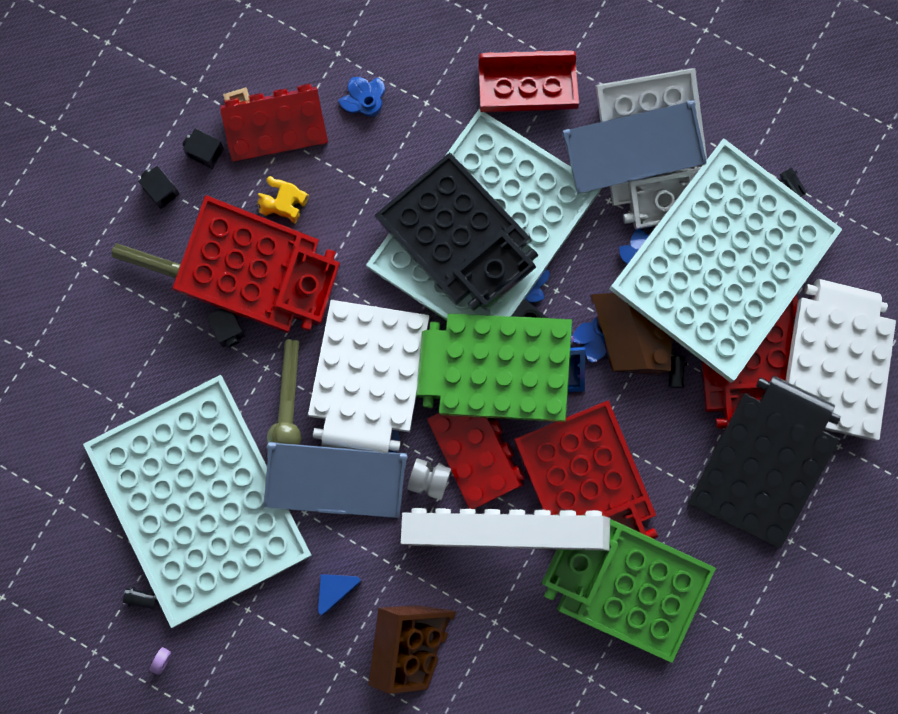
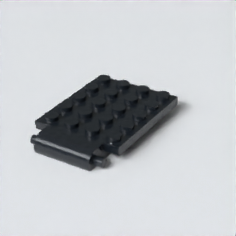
M450 152L375 214V218L455 305L470 295L473 299L467 304L471 310L475 311L481 306L487 311L536 269L533 260L538 257L537 252L533 248L526 254L522 251L531 242V237Z
M772 375L769 381L761 377L758 379L755 387L764 390L759 400L743 393L688 499V504L772 545L782 548L840 440L825 432L824 429L828 422L837 425L841 416L833 412L835 404Z

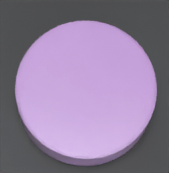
M162 647L155 656L150 671L160 675L170 660L171 651Z

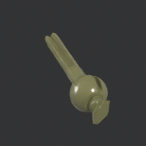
M115 243L111 250V257L173 278L176 277L180 266L178 263Z
M288 339L284 344L278 423L273 424L268 430L267 445L269 442L300 445L302 441L301 431L293 424L299 341Z

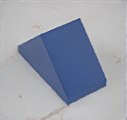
M585 347L571 348L568 392L585 391Z
M321 574L318 612L324 616L362 582L361 579L357 576Z

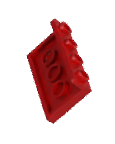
M575 51L488 52L479 55L480 112L570 110L579 108Z
M311 84L297 86V90L288 92L287 88L275 90L273 95L266 97L263 96V93L248 96L249 100L240 102L239 98L228 99L224 101L225 105L220 106L232 162L328 143L317 87H312Z
M439 413L427 419L469 509H476L516 488L524 486V473L519 465L515 466L512 456H514L513 450L508 442L504 443L501 437L503 430L496 419L448 416Z

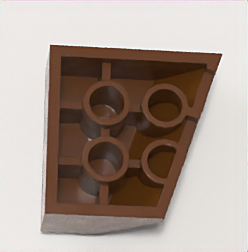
M615 293L590 295L592 304H595L598 314L596 317L598 325L601 326L603 331L604 345L612 372L659 376L671 371V336Z
M420 605L378 608L368 685L387 694L427 690L439 660L437 657L438 649L441 642L445 643L448 633L445 632L450 619L454 620L457 611Z

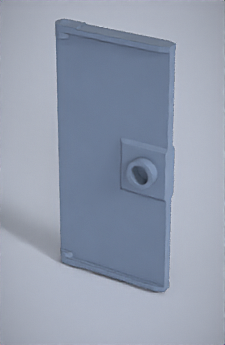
M694 100L574 129L562 130L577 194L706 164Z
M276 442L268 443L263 508L399 518L404 471L408 459L407 453H382L356 449Z

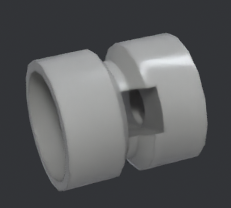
M417 458L407 490L419 494L426 491L429 497L442 500L451 468L441 465L432 467L430 462Z

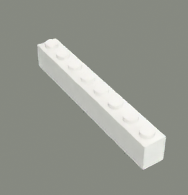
M412 508L411 513H402L401 544L409 546L609 551L610 518L602 516L601 511H586V516H578L576 511L561 510L560 515H550L548 510H535L534 515H525V510H509V514H500V510L485 509L484 514H475L474 509H460V514L451 513V509L439 508L436 509L435 513H427V509Z

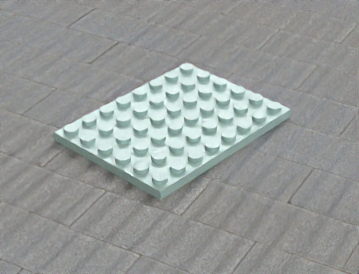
M479 109L448 153L450 152L531 237V242L522 251L526 254L533 248L537 252L538 257L533 260L536 269L487 311L481 306L473 311L467 304L473 299L470 295L455 305L390 233L366 264L368 269L446 321L448 314L511 316L527 297L602 189L577 194L572 170L569 165L485 112H480Z
M723 138L706 160L707 163L702 165L609 289L732 383L839 235L842 228Z
M222 375L83 444L171 628L312 556L289 509L263 508L267 465Z

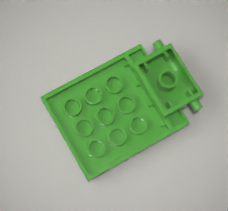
M448 314L446 331L439 330L440 323L430 322L429 330L422 331L416 397L423 398L424 408H433V399H440L439 414L566 422L572 319Z
M610 519L609 551L556 549L541 583L548 587L544 597L554 600L557 591L563 594L556 608L559 612L673 663L716 568Z

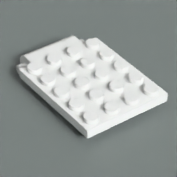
M695 68L595 85L600 122L694 100L706 156ZM702 165L610 186L612 205L630 204L631 213L623 214L624 224L633 223L635 230L657 226Z
M817 279L814 285L806 284L804 288V293L812 295V299L801 298L797 303L786 381L835 404L833 412L840 415L841 419L837 425L828 422L825 430L877 441L880 439L896 320L880 317V312L885 313L888 305L882 302V297L879 293Z
M335 300L330 301L308 413L309 417L325 419L324 429L314 428L313 438L322 439V447L388 453L389 450L399 452L400 441L391 440L392 430L410 432L416 399L421 333L428 329L429 315Z

